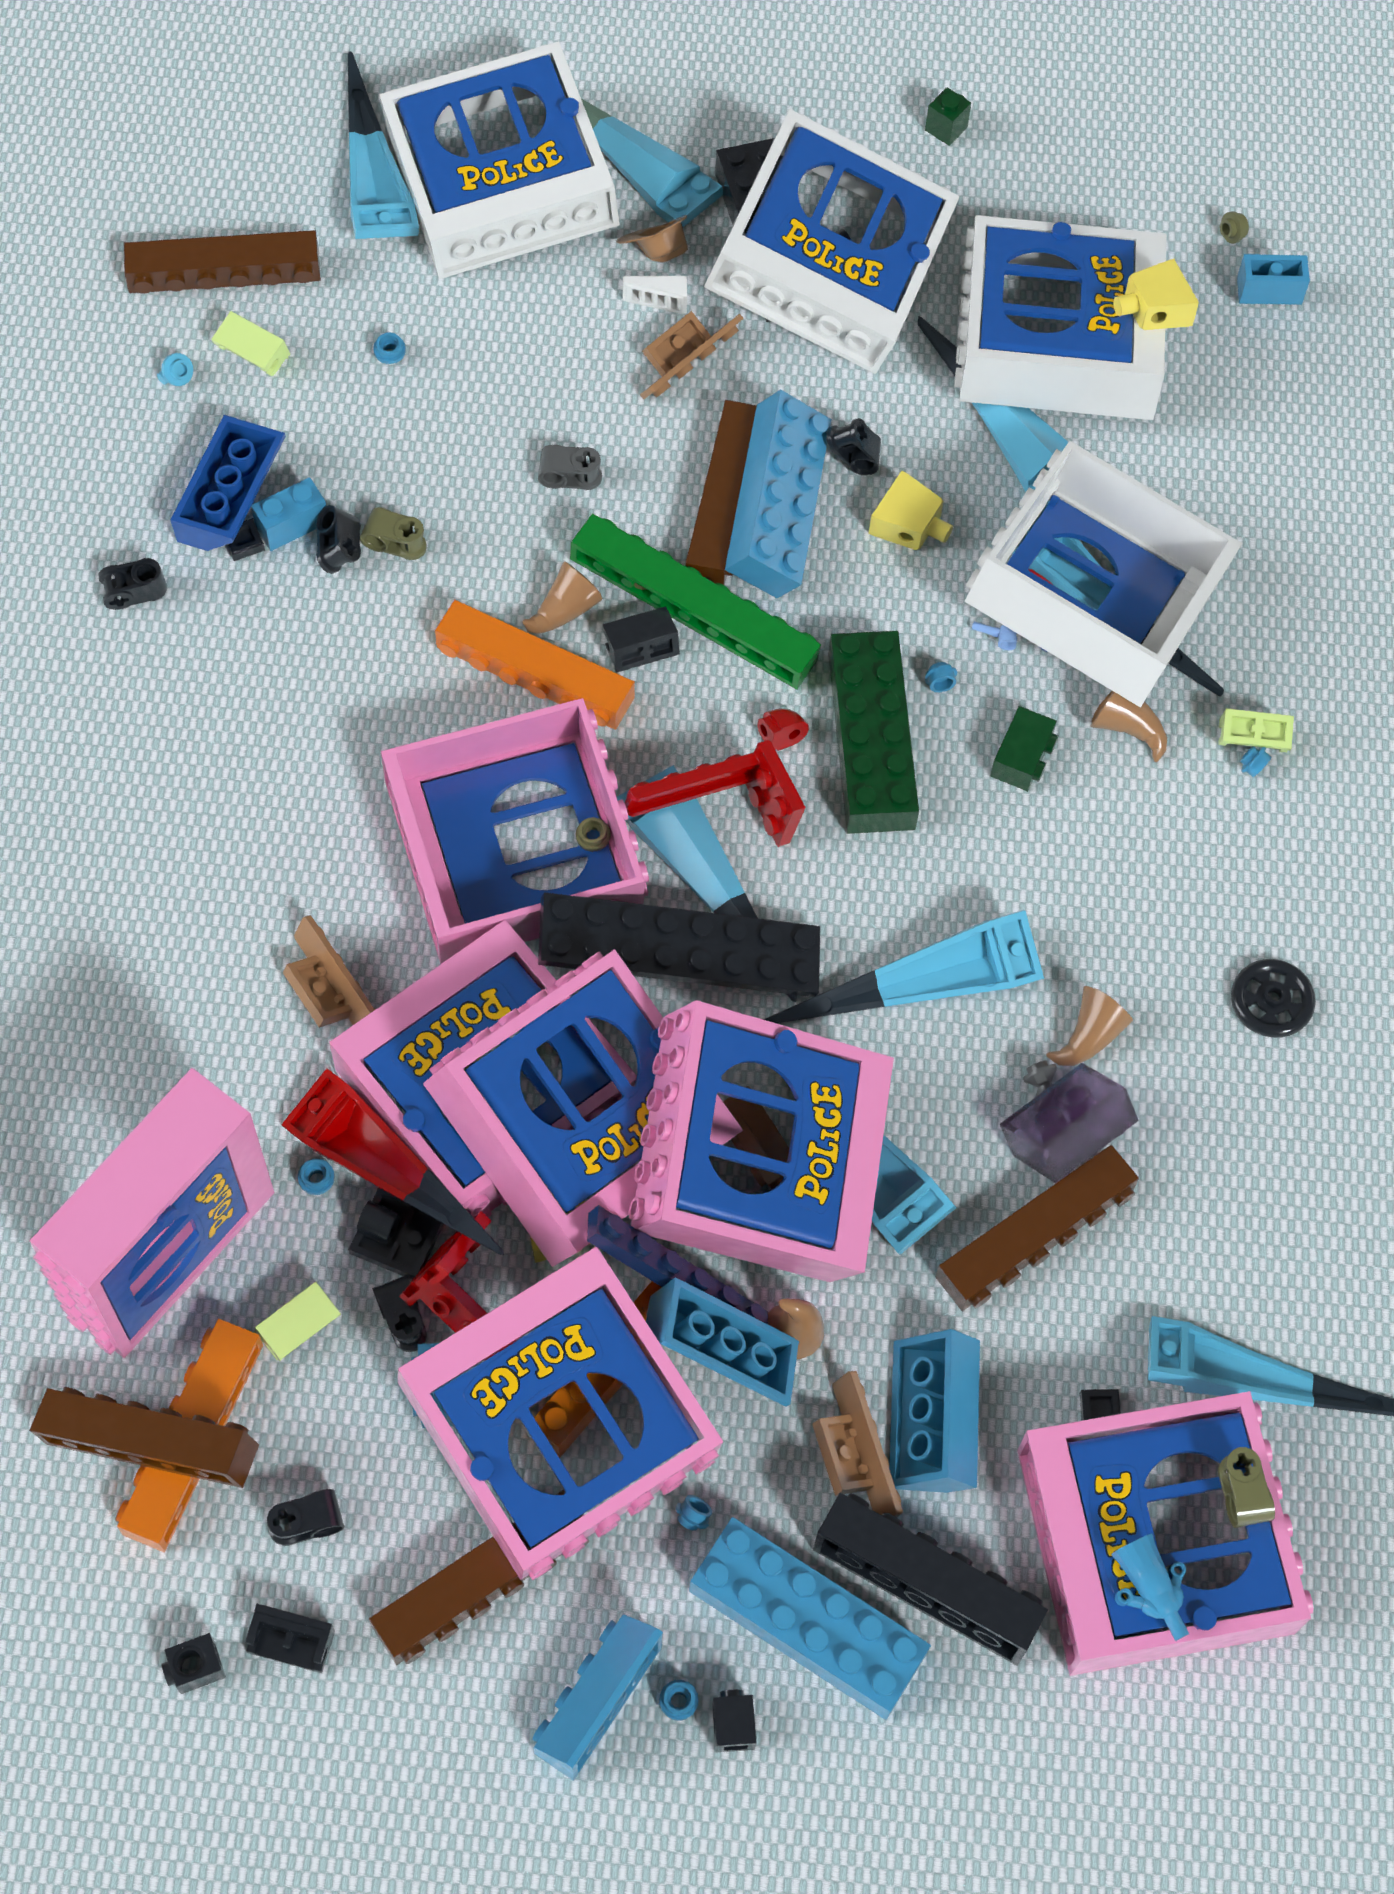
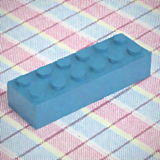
M781 389L757 404L725 565V570L775 598H779L802 585L828 443L826 433L832 419Z
M734 1517L730 1519L690 1581V1593L885 1720L890 1716L931 1647V1644Z

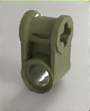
M377 507L372 509L360 535L361 543L370 550L385 552L406 560L419 559L425 554L427 549L426 540L423 537L424 527L419 519L394 513L385 508Z
M1247 1447L1234 1449L1220 1462L1218 1467V1477L1223 1489L1226 1511L1231 1525L1234 1528L1273 1521L1275 1518L1274 1501L1267 1486L1258 1454ZM1236 1463L1238 1467H1244L1246 1472L1243 1474L1241 1470H1234L1233 1465Z

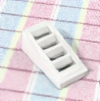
M623 276V301L687 314V276Z

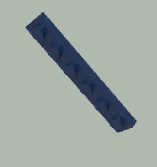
M599 1205L588 1213L587 1241L657 1285L663 1287L676 1277L768 1324V1311L761 1305L750 1301L732 1287L723 1284L709 1275L705 1270L680 1257L675 1251L669 1250L656 1242L648 1234L629 1225L619 1216L610 1213Z

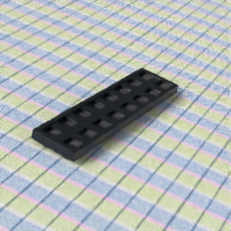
M546 892L541 897L538 965L577 969L584 961L600 951L604 957L615 949L633 976L809 997H815L819 993L820 926Z

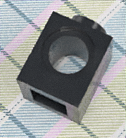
M210 1633L164 1650L167 1662L162 1663L161 1666L168 1686L175 1684L180 1694L226 1678L215 1641ZM192 1656L201 1658V1666L195 1673L185 1674L182 1672V1665L187 1658Z
M739 1689L721 1691L720 1697H713L712 1702L715 1753L755 1750L757 1742L753 1695H744L743 1690Z

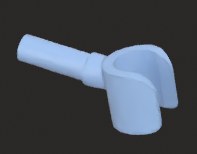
M974 621L972 629L998 637V647L1001 649L1014 650L1016 648V632L1004 625L998 628Z

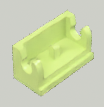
M232 311L229 312L211 339L219 348L227 349L260 367L261 370L270 376H273L285 359H288L290 356V352L283 339Z
M1226 708L1219 719V728H1222L1218 745L1236 744L1279 749V752L1287 753L1288 750L1292 749L1294 716Z
M314 1282L255 1327V1333L260 1335L263 1344L274 1358L281 1361L330 1322L338 1318L341 1313L318 1283Z

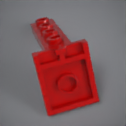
M770 739L757 743L755 751L743 756L735 754L728 757L725 761L712 765L709 763L701 764L694 770L679 774L674 772L666 775L661 780L650 783L646 781L639 782L629 789L625 800L628 816L635 817L745 784L749 791L751 804L758 808L763 818L765 831L769 836L773 837L777 847L791 842L806 808Z
M482 1211L473 1217L484 1230L491 1223V1220ZM456 1231L441 1244L399 1297L409 1306L421 1299L455 1333L486 1315L487 1312L449 1276L450 1273L454 1276L468 1262L469 1259L466 1257L467 1251L473 1253L481 1244Z

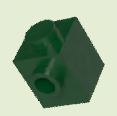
M946 87L928 105L925 131L950 146L968 127L971 102L963 95L957 94Z

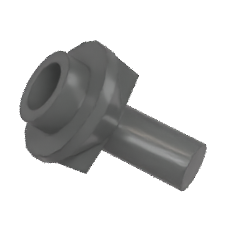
M1046 1060L1026 1069L1028 1074L1023 1077L1025 1083L1038 1087L1031 1109L1043 1114L1052 1093V1080L1057 1070L1056 1064L1048 1065Z

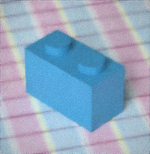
M1244 254L1237 275L1239 304L1302 305L1310 283L1307 255Z
M309 477L252 504L251 509L254 523L260 536L269 550L273 551L316 530L317 517L326 506V501Z

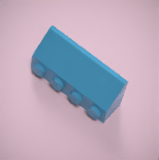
M676 1277L650 1296L646 1323L660 1344L785 1407L791 1404L799 1345L798 1340Z
M948 1329L894 1341L889 1470L897 1490L949 1493L977 1488L980 1340L956 1330Z
M624 1614L617 1623L611 1620L599 1638L603 1645L594 1656L589 1653L580 1665L577 1673L581 1677L572 1689L567 1686L557 1699L555 1707L559 1710L552 1721L549 1722L545 1719L536 1730L532 1738L536 1742L533 1747L534 1754L574 1781L662 1649L663 1632L656 1627Z

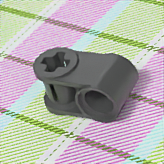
M545 446L541 452L538 481L541 485L552 489H595L602 481V471L599 468L601 464L600 454L590 447ZM586 456H589L590 463H587ZM584 474H587L588 481H585Z

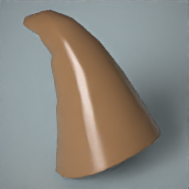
M564 561L537 614L530 619H524L522 623L530 633H545L579 617L601 602L603 598L594 584L572 565Z
M1111 691L1095 711L1090 727L1125 732L1146 742L1152 749L1154 762H1158L1166 752L1167 735L1159 718L1145 701L1140 708L1114 691Z
M1084 986L1078 1023L1068 1044L1060 1051L1048 1052L1046 1056L1059 1066H1075L1092 1058L1104 1049L1133 1022V1019L1109 995L1099 989Z
M779 1300V1305L773 1307L768 1312V1325L799 1341L797 1359L800 1360L812 1355L821 1346L824 1338V1324L821 1313L814 1304L805 1300Z

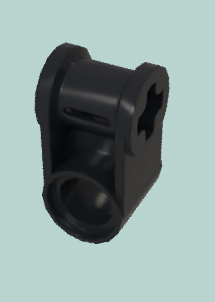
M857 418L853 419L851 424L842 427L834 425L827 429V442L830 450L850 467L851 471L867 476L875 474L879 470L881 438L866 425L864 420Z
M325 506L316 520V556L321 568L327 573L334 574L345 563H352L360 558L361 523L357 517L335 506Z
M143 558L121 565H110L98 573L99 581L104 585L105 590L103 602L106 608L119 610L131 605L161 599L167 591V583L159 563L151 558Z
M405 1275L374 1287L372 1290L383 1319L387 1321L395 1344L402 1351L413 1352L418 1350V1344H425L427 1333L418 1309V1302L416 1301L413 1305L409 1306L399 1297L410 1284L408 1276ZM411 1326L413 1332L406 1334L403 1328Z
M334 1489L316 1491L302 1498L279 1503L273 1506L267 1516L269 1535L276 1544L282 1546H290L313 1538L327 1537L344 1529ZM282 1518L288 1519L290 1530L283 1531L280 1526Z

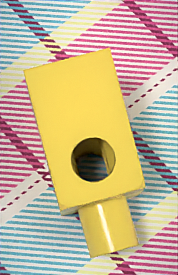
M1175 259L1167 260L1131 274L1128 279L1125 295L1117 296L1113 301L1117 316L1133 314L1139 327L1143 330L1193 326L1199 304Z
M901 471L871 515L869 534L913 550H918L928 536L945 543L953 530V525L940 519L944 502L942 498L906 472Z

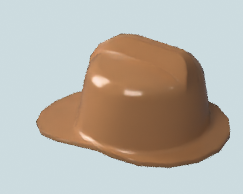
M687 215L663 225L629 233L618 238L616 243L621 244L635 241L647 258L657 262L669 261L688 250L681 223L687 218Z

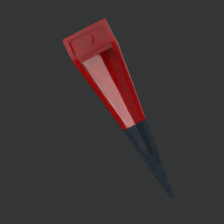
M328 1068L325 1069L281 1124L316 1153L495 1253L504 1255L503 1249L369 1103Z

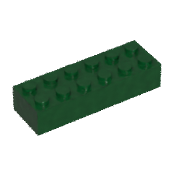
M878 631L831 634L828 657L847 834L915 830L919 815V805L899 632Z

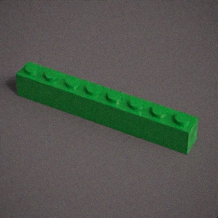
M592 513L571 541L570 560L655 609L666 606L671 617L796 690H798L818 661L821 644L812 635L806 632H799L789 626L782 618L771 616L759 609L751 600H743L731 593L723 584L708 580L695 568L680 564L667 552L658 551L647 545L639 536L630 535L617 528L609 519L600 518ZM636 583L639 586L646 588L647 590L638 589L634 586V584Z

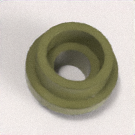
M1235 211L1227 212L1222 217L1220 232L1227 242L1231 244L1240 242L1248 234V221L1242 213Z
M587 818L576 829V840L579 846L586 851L595 852L602 850L608 845L611 838L609 826L599 818ZM590 830H597L600 836L597 839L590 840L587 838V833Z

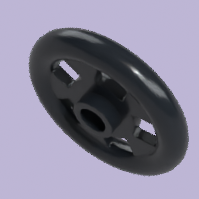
M1263 959L1247 965L1238 973L1231 989V1002L1238 1019L1248 1029L1265 1037L1282 1038L1293 1035L1302 1030L1314 1014L1316 999L1310 980L1299 968L1286 961ZM1270 973L1285 976L1284 984L1278 981H1270ZM1252 979L1261 984L1256 994L1246 990ZM1291 990H1299L1301 1003L1291 1002ZM1274 992L1278 994L1280 1000H1272L1268 993ZM1255 1003L1266 1013L1260 1019L1249 1009ZM1288 1011L1292 1019L1279 1023L1275 1015Z

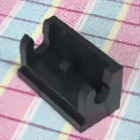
M666 606L602 624L604 635L608 641L605 643L606 649L616 673L680 654L678 630Z
M257 1603L245 1643L248 1644L246 1652L322 1674L335 1634L333 1625Z

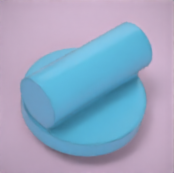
M170 354L164 359L162 371L157 374V378L164 385L169 383L173 386H183L193 376V365L191 360L184 354Z

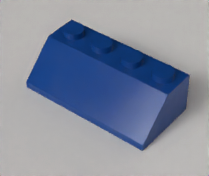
M223 415L170 519L177 542L205 551L233 543L286 437L284 432Z

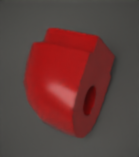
M779 708L764 713L763 718L758 719L760 736L764 741L770 739L777 751L799 743L809 731L807 722L797 712L790 709Z

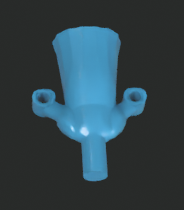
M1152 1533L1112 1553L1111 1555L1120 1564L1140 1596H1135L1130 1589H1121L1115 1595L1116 1603L1120 1606L1127 1605L1139 1608L1147 1616L1164 1619L1175 1641L1189 1635L1178 1613L1184 1598L1181 1582L1186 1573V1566L1182 1562H1176L1169 1567L1167 1572L1155 1545ZM1174 1568H1178L1180 1573H1176ZM1121 1594L1126 1595L1127 1599L1123 1600Z

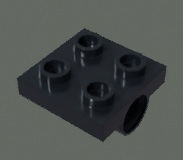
M378 1188L373 1200H369L362 1210L357 1224L356 1235L348 1249L349 1254L399 1275H407L409 1279L413 1280L426 1264L444 1224L383 1189Z

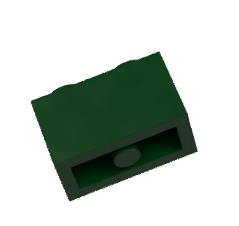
M1018 706L994 759L990 777L1028 792L1033 780L1039 782L1047 764L1042 761L1045 753L1052 754L1059 737V735L1054 734L1057 720Z

